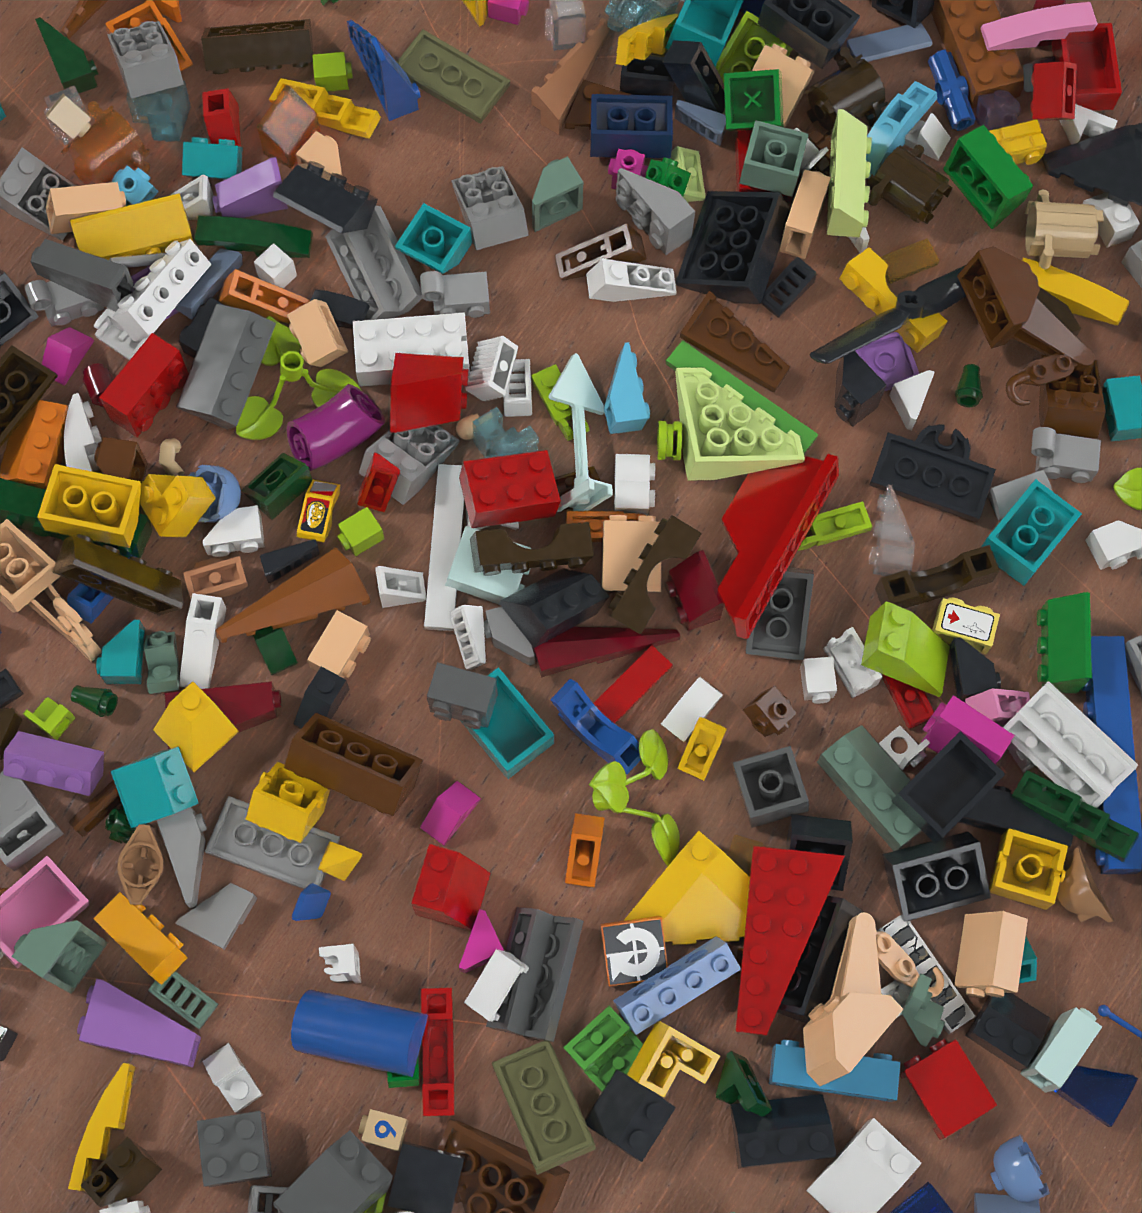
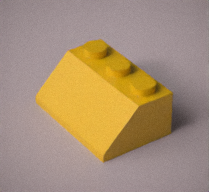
M54 464L37 518L45 531L69 536L81 534L90 537L93 541L130 548L138 523L141 483L140 481Z

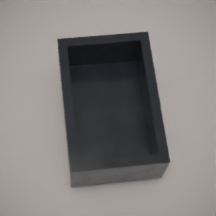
M960 731L894 797L892 802L936 844L983 798L1005 773Z

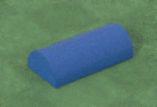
M308 990L301 997L294 1014L291 1029L292 1046L297 1052L413 1077L428 1015L316 990Z

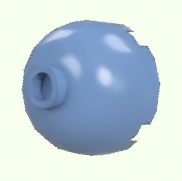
M200 465L198 466L199 469L196 472H191L189 476L203 477L216 499L198 522L215 523L233 512L235 508H238L241 498L240 485L236 477L227 469L220 466Z
M1021 1134L1000 1145L993 1158L995 1171L990 1173L998 1191L1004 1189L1011 1198L1020 1202H1030L1050 1194L1047 1183L1043 1184L1039 1178L1042 1175L1041 1169L1027 1142H1023Z

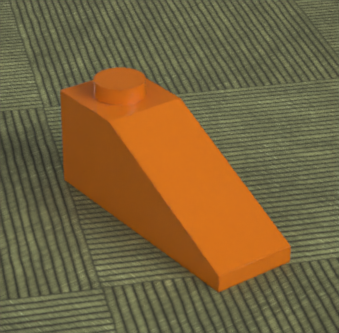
M235 269L224 279L218 302L225 306L254 312L264 318L271 316L278 322L290 324L287 314L310 302V300Z

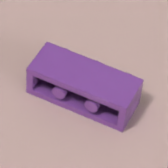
M18 731L4 750L3 775L90 796L103 776L104 752Z

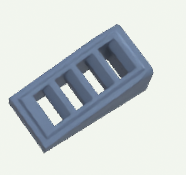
M677 100L674 118L720 146L726 133V115Z

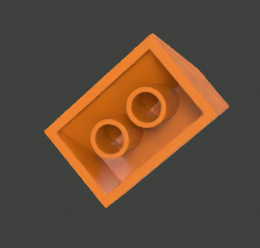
M38 400L9 436L0 466V478L47 489L54 464L61 465L64 456V429L68 411L67 405Z

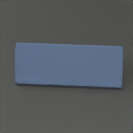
M922 23L916 28L905 25L847 40V48L850 50L852 57L855 58L862 54L863 57L861 59H865L867 62L933 45Z
M220 248L209 260L211 266L174 309L193 320L198 308L202 304H206L209 298H213L222 288L224 279L235 269L238 270L243 265L241 253Z

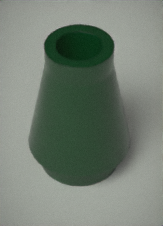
M967 364L963 367V373L955 391L957 403L963 407H975L983 398L980 367L975 364Z
M76 685L71 693L72 702L81 705L99 717L111 716L117 707L118 697L111 689Z

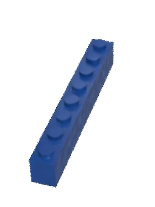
M1091 636L1092 678L1082 688V691H1086L1083 714L1135 761L1124 636ZM1135 769L1097 809L1110 814L1111 820L1138 832L1139 837L1125 862L1096 848L1095 860L1097 866H1100L1101 874H1138L1142 871V828L1137 773Z

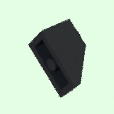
M954 638L949 645L957 698L965 702L966 698L992 688L1000 689L1001 678L999 672H995L994 663L962 638Z
M321 666L304 693L293 724L301 729L315 713L332 719L350 690L347 680Z

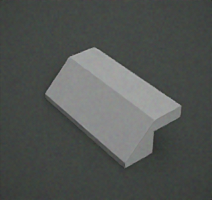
M375 206L367 229L340 233L332 229L325 236L354 298L370 305L365 320L398 317L409 312L422 299L421 288L404 253L395 249L398 241L381 206Z

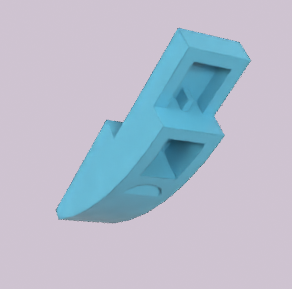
M914 81L903 95L898 93L889 103L867 135V137L872 138L870 154H866V161L871 162L870 176L872 174L875 176L883 162L894 149L900 145L904 146L905 136L937 100L936 91Z

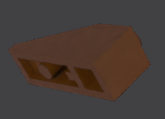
M628 224L555 255L560 279L563 281L585 277L586 273L601 259L639 263L647 259L641 234Z

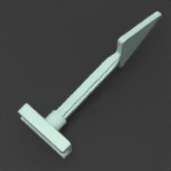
M575 353L570 357L549 394L550 400L572 407L576 478L574 479V488L560 497L561 502L557 510L558 512L567 507L573 508V511H589L613 495L611 484L593 480L588 476L584 410L603 415L605 412L604 405L579 355Z

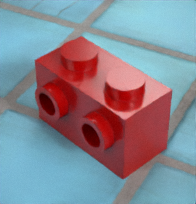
M1060 61L1034 64V72L1031 78L1033 85V100L1031 101L1033 120L1057 121L1075 119L1076 63Z

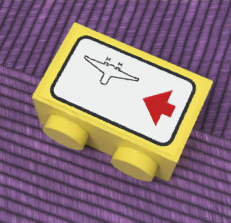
M943 598L938 606L932 630L947 644H951L954 638H962L977 651L986 655L993 645L1000 614L994 613L989 607L966 605L964 601L958 598Z

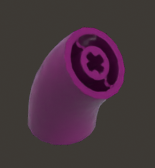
M347 384L339 393L320 407L288 422L287 438L294 458L305 463L309 470L312 471L338 459L360 445L386 421L378 406L363 391Z

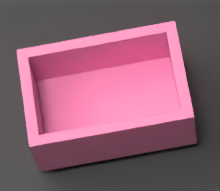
M48 856L42 859L0 896V951L16 968H19L22 964L11 956L15 952L14 946L22 935H28L31 929L70 922L89 906V900Z

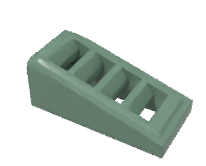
M176 971L162 985L155 980L148 989L150 993L199 1030L219 1005ZM173 977L176 980L164 995L161 991ZM182 985L185 986V990L174 1003L171 1000ZM193 992L196 997L186 1010L182 1009V1005ZM202 1000L205 1001L206 1005L196 1018L191 1016Z

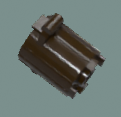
M847 47L839 49L838 53L833 57L837 62L839 70L810 86L804 92L805 95L808 94L811 109L807 111L808 117L812 123L818 120L821 126L829 131L826 133L827 135H831L833 132L838 109L847 111L856 119L865 116L869 121V126L872 128L882 114L881 108L888 105V102H884L886 100L885 88L876 70L865 59H861L863 57L862 54L853 58Z
M901 145L894 149L883 162L875 176L873 174L870 176L866 185L870 186L871 190L868 200L870 205L876 206L881 199H884L916 223L922 221L926 224L933 219L934 215L931 213L938 207L944 196L949 197L953 187L948 185V178L921 160L924 153V147L921 145H915L914 149L910 152Z

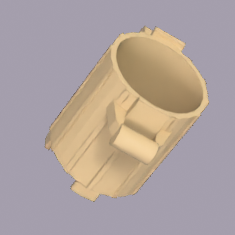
M1044 189L1038 192L1036 201H1028L1025 214H1028L1025 247L1029 256H1039V266L1041 268H1049L1053 256L1089 258L1090 255H1098L1100 244L1094 243L1098 236V222H1103V210L1095 209V205L1050 202L1049 192Z

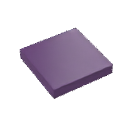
M892 332L856 350V353L886 383L885 391L891 390L895 383L919 374L910 346L903 341L902 336L898 332Z

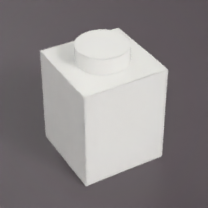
M274 243L254 261L258 277L280 288L287 286L297 276L293 260Z
M833 657L803 659L800 670L804 701L812 700L816 704L829 702L830 698H834L837 692Z

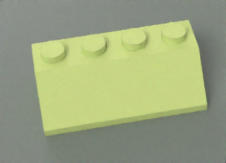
M838 109L831 136L829 177L831 179L828 191L826 235L860 237L862 227H867L869 211L864 210V203H868L870 186H865V178L870 176L871 162L866 161V154H870L872 138L867 137V126L843 109Z

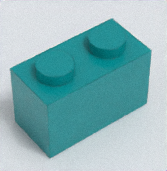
M192 137L191 142H183L182 175L190 177L206 175L208 178L228 179L242 172L243 147L235 146V140L219 139V144H208V138Z
M1140 375L1106 379L1101 388L1110 441L1142 438V383Z

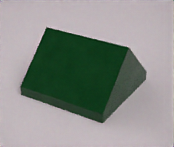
M282 453L241 491L264 514L273 520L310 486L312 476L309 467L305 463Z

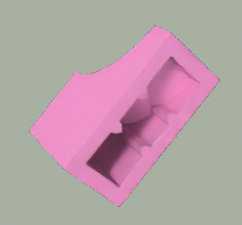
M992 688L966 698L965 702L1001 726L1006 725L1030 700L1029 692Z

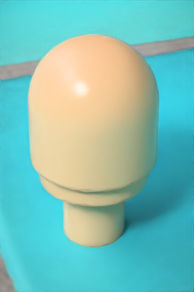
M491 412L480 417L478 414H471L458 421L456 432L460 438L470 440L482 435L485 432L484 427L494 423L495 420Z

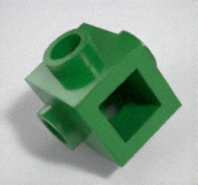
M663 157L662 162L651 159L645 178L678 191L683 197L691 173L679 168V162Z

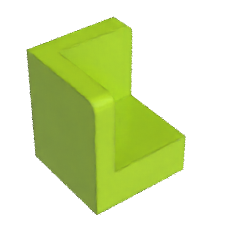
M49 697L45 698L34 713L27 709L23 713L30 722L55 740L59 739L75 719V716L61 704L58 705Z

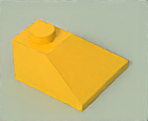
M191 682L170 701L153 729L170 748L179 747L184 763L194 773L239 732L217 705L194 682Z

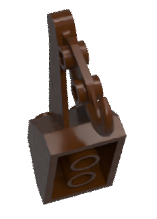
M992 246L978 250L957 275L991 349L1005 345L1013 338L1048 355L1047 357L1030 362L1020 373L1009 378L1005 391L1011 402L1020 406L1030 405V400L1020 399L1016 395L1015 388L1018 385L1042 386L1068 377L1074 369L1083 371L1093 363V352L1037 299L1040 287L1037 276L1032 272L1028 263Z

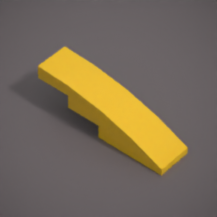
M671 14L649 20L618 37L616 64L626 66L633 59L645 60L651 53L663 55L668 50L665 47L679 14Z
M280 78L269 98L271 103L318 124L370 139L381 118L378 111L355 106L352 100L348 98L329 95L324 87Z
M1023 257L1022 261L1028 263L1032 272L1037 276L1039 287L1068 305L1073 314L1119 325L1129 306V300L1080 276L1051 265L1049 268L1043 269L1039 266V262Z
M123 1063L99 1100L76 1154L68 1189L85 1191L81 1184L91 1175L93 1159H106L111 1129L124 1130L135 1066Z

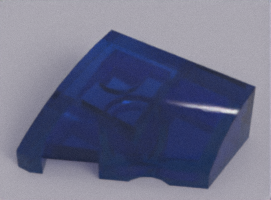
M1076 1065L1062 1087L1053 1091L1076 1108H1082L1107 1127H1112L1127 1102L1138 1078L1134 1075Z

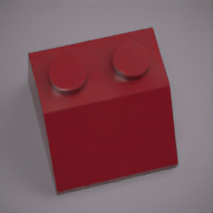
M700 550L670 569L667 581L664 582L668 596L670 598L674 597L678 607H675L677 618L680 624L685 623L688 631L720 620L724 604L718 595L717 589L719 586L704 550Z

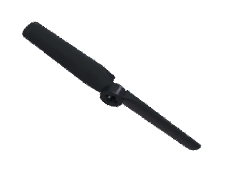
M966 265L919 286L915 291L901 292L897 296L894 308L873 316L809 354L810 357L822 364L832 363L900 329L909 322V319H916L920 316L924 318L944 311L966 297L957 277Z

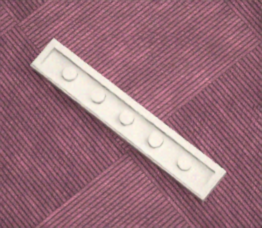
M438 464L424 629L454 631L450 611L456 608L457 590L445 586L462 535L464 496L459 480L462 465Z

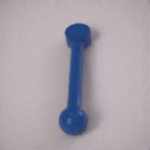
M1107 1005L1099 1006L1098 1014L1100 1016L1109 1017L1142 1039V1032L1112 1013Z

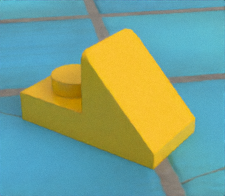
M699 717L677 769L704 781L720 748L727 728Z

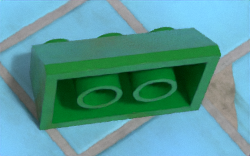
M984 125L958 138L943 168L991 229L998 226L1026 200L1034 186L1030 182L1029 177L1016 165L1012 156L997 142L996 137Z
M1088 592L1048 599L1042 608L1038 609L1037 626H1041V637H1038L1037 653L1041 654L1042 665L1039 664L1037 679L1038 682H1042V687L1049 681L1061 693L1077 694L1092 678L1090 593Z

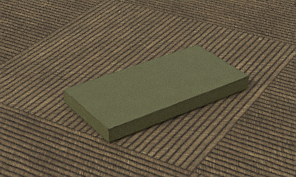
M423 29L397 61L408 75L411 83L415 82L420 89L480 124L510 86V80Z
M550 1041L539 1042L492 1062L493 1069L537 1175L596 1149L593 1138Z

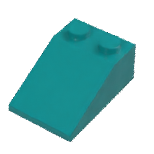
M1035 479L987 537L981 547L990 545L998 567L1025 586L1082 513Z

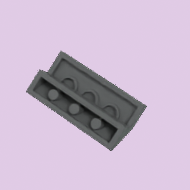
M517 907L505 952L513 954L517 959L526 964L529 969L527 973L522 972V974H519L497 1011L500 1014L499 1020L487 1021L486 1027L531 1039L554 1042L584 921L573 917L553 916L539 909Z

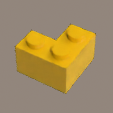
M148 474L141 483L140 505L161 537H186L216 499L203 477L178 475L175 477L171 475Z
M658 1021L654 1024L627 1075L641 1085L665 1097L679 1070L705 1084L720 1055L663 1022Z

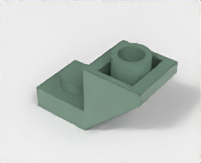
M157 631L147 635L144 652L148 665V693L154 694L179 690L180 671L175 632Z
M920 974L909 993L902 1014L919 1043L926 1047L932 1037L938 1038L942 1032L945 1021L941 1020V1016L945 1007L930 1001L933 993L929 992L928 989L932 979Z

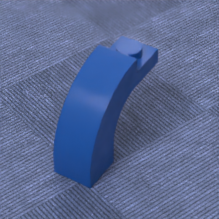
M569 679L550 699L560 712L558 715L564 723L606 762H619L624 768L625 773L628 774L641 760L639 742L634 735L609 720L592 703L576 681Z

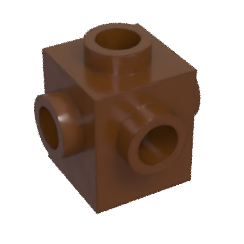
M776 686L761 692L743 709L744 713L751 720L754 729L764 737L776 733L778 736L785 732L791 726L789 721L797 714L792 708L789 699L782 695Z

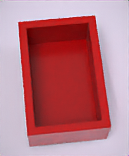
M1098 23L1093 31L1069 32L1065 39L1052 40L1055 62L1066 61L1077 64L1075 104L1092 111L1114 110L1122 94L1112 23Z
M151 333L99 397L111 421L137 438L142 431L145 432L150 428L155 415L159 410L167 407L172 394L177 388L180 389L184 386L189 373L180 350L154 333Z
M548 450L463 461L459 480L471 529L555 517L561 500Z

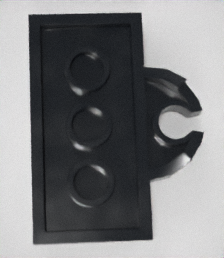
M942 424L928 425L919 433L915 441L888 432L869 486L978 523L996 469L969 460L971 448L968 438H965L955 428L950 437L952 445H941L938 437L944 431L945 425Z

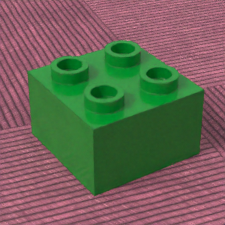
M779 69L724 73L726 130H753L755 120L784 127L782 74Z

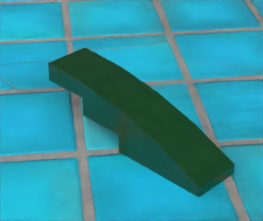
M198 215L194 240L197 245L224 246L227 250L254 252L257 257L274 243L291 258H310L313 232L311 230L259 220Z
M1026 770L1012 794L1013 798L1045 819L1122 862H1125L1139 837L1138 832L1111 820L1110 814L1083 802L1082 796Z

